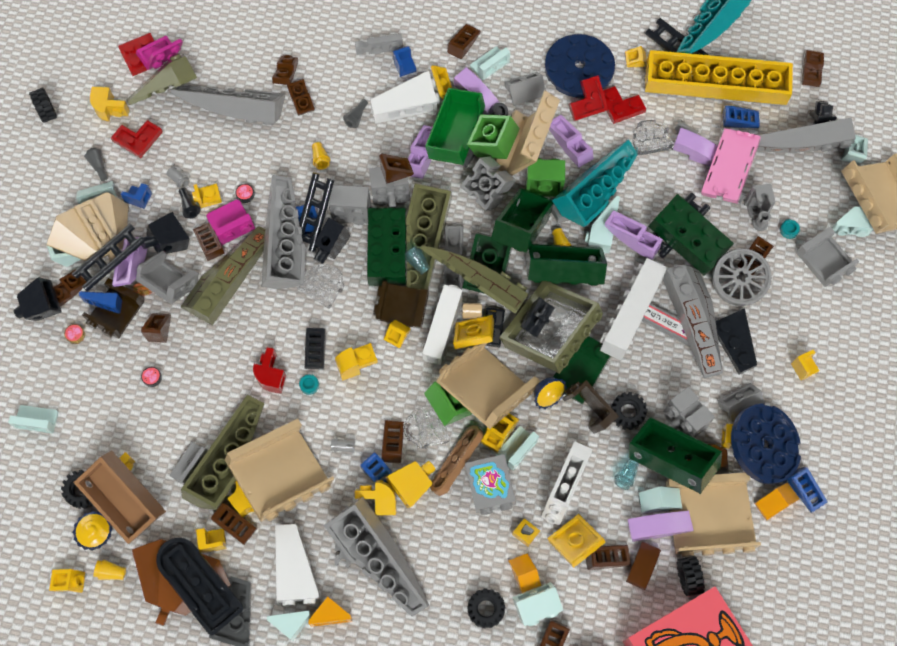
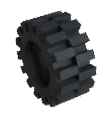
M43 87L29 92L35 110L43 123L57 118L50 98Z
M624 392L613 401L611 408L619 416L614 421L617 423V427L622 426L624 430L626 428L632 430L634 427L635 429L643 423L647 416L648 408L646 409V402L643 403L644 399L642 397L638 398L639 394L635 393V395H632V392H628V394ZM626 404L632 405L636 409V415L632 418L625 417L621 412L622 406Z
M79 470V472L73 471L72 476L68 474L66 476L68 480H63L62 482L64 487L61 486L63 491L61 494L65 498L64 500L78 509H81V507L86 509L88 505L93 506L85 495L78 497L74 492L76 485L73 482L85 472L83 470Z
M690 556L677 559L678 577L680 578L679 581L684 594L692 596L704 593L705 581L697 557Z
M483 588V590H478L475 594L473 593L469 599L468 616L476 626L484 629L493 628V626H497L502 621L505 614V604L503 597L501 598L498 592H494L493 589L487 590V588ZM485 600L492 602L494 605V613L488 617L482 616L478 611L479 604Z

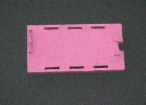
M724 128L701 194L715 199L717 195L722 196L724 201L738 204L761 137L755 135V133L750 134Z

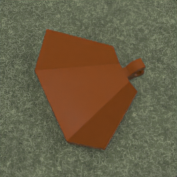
M159 539L132 549L145 602L162 608L155 623L164 626L170 611L184 616L191 613V611L157 567V553L160 547L167 542L166 540ZM202 554L224 583L230 587L231 584L220 560Z

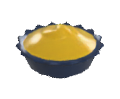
M555 377L542 380L534 390L536 406L539 409H546L548 407L552 408L554 404H558V401L565 394L566 382Z
M91 511L90 513H84L82 517L78 518L77 523L74 524L73 540L77 542V546L82 547L84 550L89 549L93 551L100 549L103 545L107 544L113 528L100 512Z

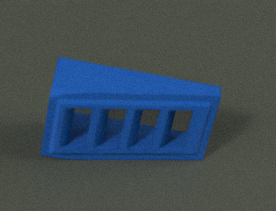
M725 105L722 112L723 127H760L759 111ZM751 116H754V122H751Z
M79 292L80 298L85 303L115 313L121 312L122 299L117 293Z
M373 453L360 465L364 473L374 483L384 475L393 473L376 453ZM376 461L378 464L369 470L368 468ZM383 469L377 476H374L377 470Z
M808 467L797 469L793 476L787 479L790 486L810 512H814L828 502ZM800 476H802L803 479L800 480V481H798L797 478H799ZM805 483L808 484V486L802 488V485H804ZM812 490L813 493L807 496L806 493ZM817 496L818 500L814 503H811L810 500Z

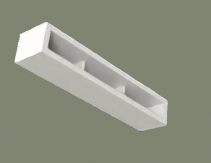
M648 258L644 265L639 264L635 273L638 276L637 278L633 276L628 286L631 290L625 291L622 298L624 303L623 305L619 303L614 313L617 315L616 319L612 317L607 328L610 331L608 333L604 332L600 340L603 343L601 352L622 361L668 267Z

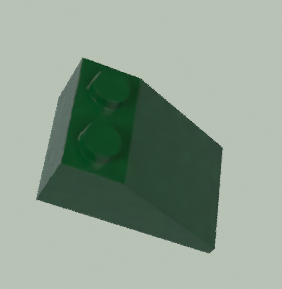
M478 232L475 235L470 259L489 267L499 274L502 271L506 273L512 247L501 245L491 240V235ZM464 279L462 288L485 294L476 285Z
M588 336L580 345L579 350L571 357L568 365L563 368L560 374L556 372L553 377L563 379L566 382L567 388L578 381L582 383L586 380L594 387L611 356L600 351L602 343ZM579 394L572 398L582 405L585 402Z

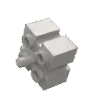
M491 156L479 158L472 169L475 173L468 175L460 186L470 196L476 195L478 197L476 202L485 210L497 208L504 198L501 193L508 192L516 181L507 171L498 170L500 165Z
M380 167L369 168L374 205L383 206L389 204V208H396V203H404L410 200L408 177L386 184Z
M689 386L672 398L663 411L666 419L670 422L668 426L693 438L707 429L715 418L708 408L699 402V398Z

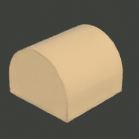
M463 304L462 319L482 317V304Z

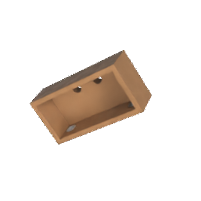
M113 451L101 456L73 482L128 544L138 538L166 512Z

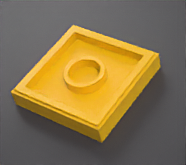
M493 315L456 322L453 340L454 348L460 349L493 342Z
M577 514L547 538L549 543L573 568L605 543L604 538L580 514Z

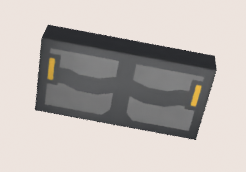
M486 308L485 316L493 315L494 318L493 342L487 343L486 346L500 348L501 339L499 337L503 331L505 310Z

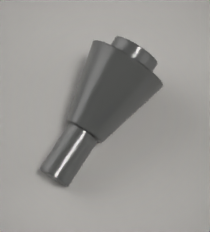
M362 99L358 106L343 116V120L348 127H359L363 110L368 104L367 100Z
M97 148L87 150L84 155L85 159L97 171L101 181L107 180L102 150Z

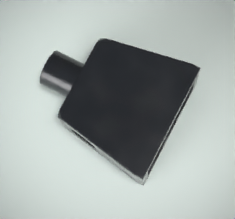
M171 212L147 226L146 237H144L145 242L141 246L143 249L153 246L157 254L161 251L168 254L187 250L190 238L174 213Z
M331 218L327 219L314 243L318 249L317 254L313 258L315 261L323 265L327 257L336 259L351 237L345 226Z
M38 277L17 294L20 306L14 309V314L19 319L24 317L26 320L39 321L62 312L52 282L49 279Z

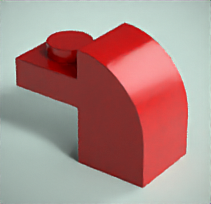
M267 347L265 353H262L260 358V364L262 365L254 364L253 373L258 384L264 390L282 394L286 374L284 370L273 368L277 354L273 348Z

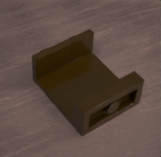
M108 278L104 283L108 289L106 293H117L122 299L121 312L115 313L96 306L91 315L84 312L82 316L86 319L85 323L91 328L96 329L98 327L104 335L110 338L114 336L119 339L143 305L144 300L140 294L125 286L114 287L112 285L113 280Z
M383 281L382 286L379 285L377 296L380 298L379 303L374 306L373 315H376L375 319L388 323L397 320L406 326L422 329L429 290L413 289L388 284Z
M587 380L582 383L578 381L565 390L566 395L562 398L564 401L579 394L599 416L589 427L593 434L605 430L619 417Z

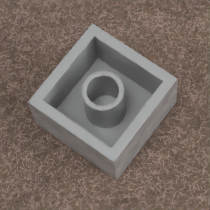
M333 185L329 200L332 219L340 224L346 222L357 225L368 224V208H371L369 187Z

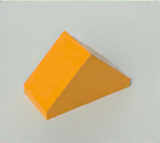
M787 482L760 499L755 505L767 521L798 501L799 497Z
M528 553L508 561L521 593L542 586L537 569Z
M327 597L308 620V623L311 627L352 622V617L332 599Z

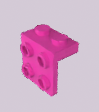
M164 36L138 49L136 54L147 70L157 69L164 62L171 60V56L178 54L183 41L178 39L171 43L168 37Z
M234 200L206 215L221 245L255 229L250 215L246 213L240 200Z

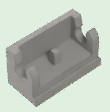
M772 185L752 186L744 201V205L747 206L748 214L751 218L754 217L753 210H758L759 214L762 211H767L766 216L770 213L776 202Z

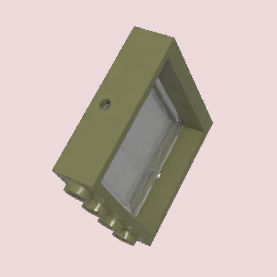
M542 281L499 338L505 348L560 374L563 368L568 365L574 353L579 350L585 338L590 335L596 323L601 320L603 312L599 303L548 281ZM540 297L555 307L549 317V323L544 325L538 337H534L520 326L531 310L533 303Z

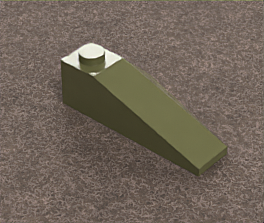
M180 53L171 56V60L167 61L127 99L128 104L132 105L152 96V92L156 94L165 92L170 85L178 87L196 79L197 76L184 54L180 55Z

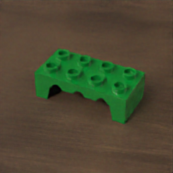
M448 88L425 145L429 159L459 165L464 164L470 149L467 143L480 114H483L485 109L482 93Z

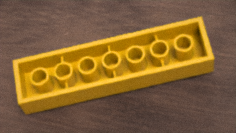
M650 50L646 61L645 92L787 105L792 96L793 63Z

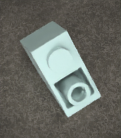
M856 206L839 219L832 228L838 235L845 236L849 234L858 237L869 236L873 230L862 208Z

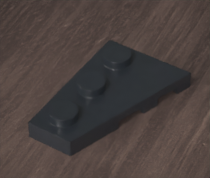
M745 308L715 321L718 340L737 373L740 375L755 368L757 360Z

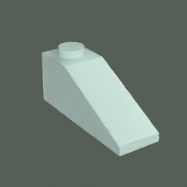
M616 196L593 223L591 231H587L585 242L588 243L587 247L602 248L604 253L609 254L613 234L604 225L613 210L618 211L620 196Z

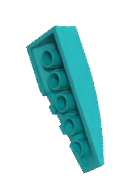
M706 0L700 7V15H696L694 18L695 24L690 26L688 30L689 35L684 37L677 53L692 54L714 41L741 16V13L750 5L752 0Z
M629 139L591 166L552 200L561 216L585 227L608 206L609 199L617 191L616 187L623 181L625 172L630 169L638 155Z

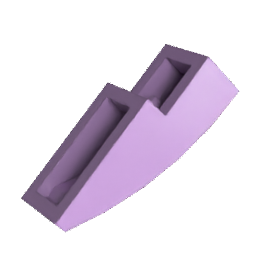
M467 67L454 77V86L457 89L483 94L485 102L484 115H490V107L495 103H500L488 87Z
M562 115L552 120L549 128L550 132L578 168L594 159L593 149L582 139V134Z
M423 125L410 147L411 154L408 160L414 172L410 177L423 179L432 159H429L425 145L433 128L432 126Z
M680 128L673 150L690 155V160L711 167L718 146L696 133Z
M614 210L605 222L604 226L621 242L648 259L653 260L661 247L663 239L647 232V226Z
M124 239L123 250L130 245L127 239ZM142 246L138 247L115 267L112 283L114 287L133 283L136 279L138 265L145 261L147 249H143Z
M689 511L662 513L628 519L633 542L694 531Z

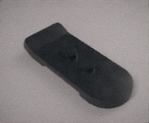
M173 538L160 547L156 557L159 571L209 635H215L243 611V605L191 541L185 538Z

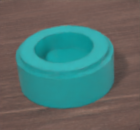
M791 219L785 220L780 227L781 235L787 239L795 238L800 231L799 224Z
M308 374L300 379L299 387L304 394L312 395L318 391L319 382L314 375Z

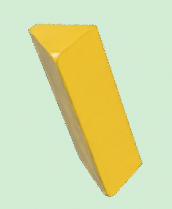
M432 65L431 70L439 95L444 100L448 88H452L447 70L444 67Z

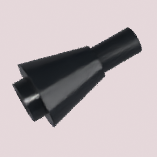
M181 188L178 192L181 197L183 216L190 219L197 217L201 211L200 207L188 196L185 188Z

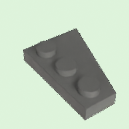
M231 576L229 579L231 586L228 588L243 605V611L215 635H209V638L233 646H250L252 583Z

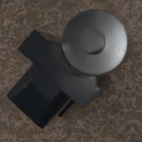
M816 101L815 110H810L809 113L815 119L813 125L835 121L837 118L832 114L833 105L828 104L827 101Z
M538 297L520 327L534 337H538L544 325L549 323V317L555 307Z

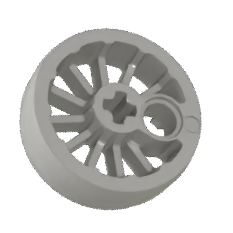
M744 248L734 249L724 254L716 263L712 276L714 289L720 298L735 306H748L758 302L768 292L772 279L771 269L766 259L759 253ZM744 256L752 258L748 265ZM740 259L744 265L742 268H735L733 261ZM726 260H730V268L723 264ZM756 260L760 266L749 271L748 269L753 261ZM720 268H724L733 275H719ZM761 268L765 276L751 275ZM739 273H742L743 276H747V278L744 279V282H742L741 279L737 280ZM720 278L732 279V281L723 286L719 283ZM751 279H764V286H760ZM734 283L733 290L727 295L723 289ZM748 284L760 289V292L754 295ZM739 286L740 299H735L732 295ZM743 286L747 288L751 298L743 299Z

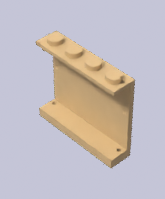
M545 90L535 113L529 117L517 110L512 113L511 117L520 130L508 158H494L500 165L498 170L507 171L513 176L537 162L560 99Z
M897 153L886 162L857 166L855 160H853L841 172L875 233L897 230Z
M487 343L474 345L473 348L468 347L462 356H456L450 365L445 364L440 369V376L436 382L491 429L533 394L536 386L541 381L534 376L527 383L523 382L486 350L485 346Z
M298 419L228 452L225 462L260 522L266 519L268 521L275 519L279 512L292 510L297 506L298 502L303 501L305 503L311 500L314 494L319 491L320 493L328 491L334 481L333 476L329 479L327 478L300 434L299 430L302 424Z
M745 472L716 474L701 494L669 478L665 482L666 487L680 489L682 509L669 510V513L689 511L694 530L693 532L673 535L675 555L682 554V557L694 556V553H702V556L714 555V552L722 551L723 554H733L735 550H743V553H750L761 545V542H756L747 490L750 476Z

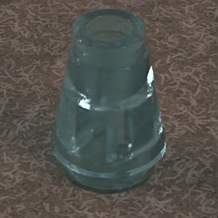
M414 246L404 254L405 260L420 272L421 275L430 269L422 250L418 249L417 246Z
M628 459L615 475V484L619 488L628 490L633 486L639 463Z

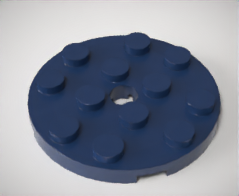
M585 34L565 36L557 40L547 52L545 59L546 77L556 87V90L567 96L585 98L580 81L599 75L602 89H606L614 76L615 59L611 50L605 43L593 36ZM581 62V64H583L584 67L577 68L575 65Z
M763 403L747 407L738 414L732 426L731 443L734 457L744 472L752 479L764 484L780 483L793 476L801 460L798 448L801 442L797 429L791 419L779 408L767 406ZM765 439L768 441V448H767V447H764V446H765V443H764V440H765Z

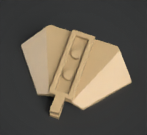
M108 192L89 199L56 216L46 245L87 261L127 226L129 204ZM124 239L117 244L119 249L123 248ZM110 250L102 258L108 256L111 262L116 256Z

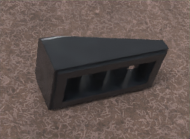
M306 328L305 369H324L327 335L325 328ZM311 343H320L321 346H311ZM310 351H320V354H310ZM320 359V362H309V360Z

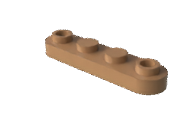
M473 425L465 430L432 480L430 489L436 495L441 496L450 490L451 485L461 473L465 463L471 458L472 453L481 442L483 431L478 426Z

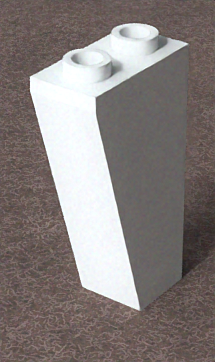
M429 71L370 99L375 124L437 111V103H440L438 92H434V88H436L435 80L430 77Z
M444 284L422 353L423 360L438 365L442 364L462 306L463 290L456 285L448 286Z
M574 441L541 516L548 523L560 526L593 449Z
M275 525L277 602L282 603V606H295V602H303V605L316 604V601L321 600V596L297 525Z

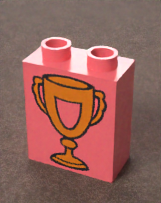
M716 586L623 641L625 646H753Z

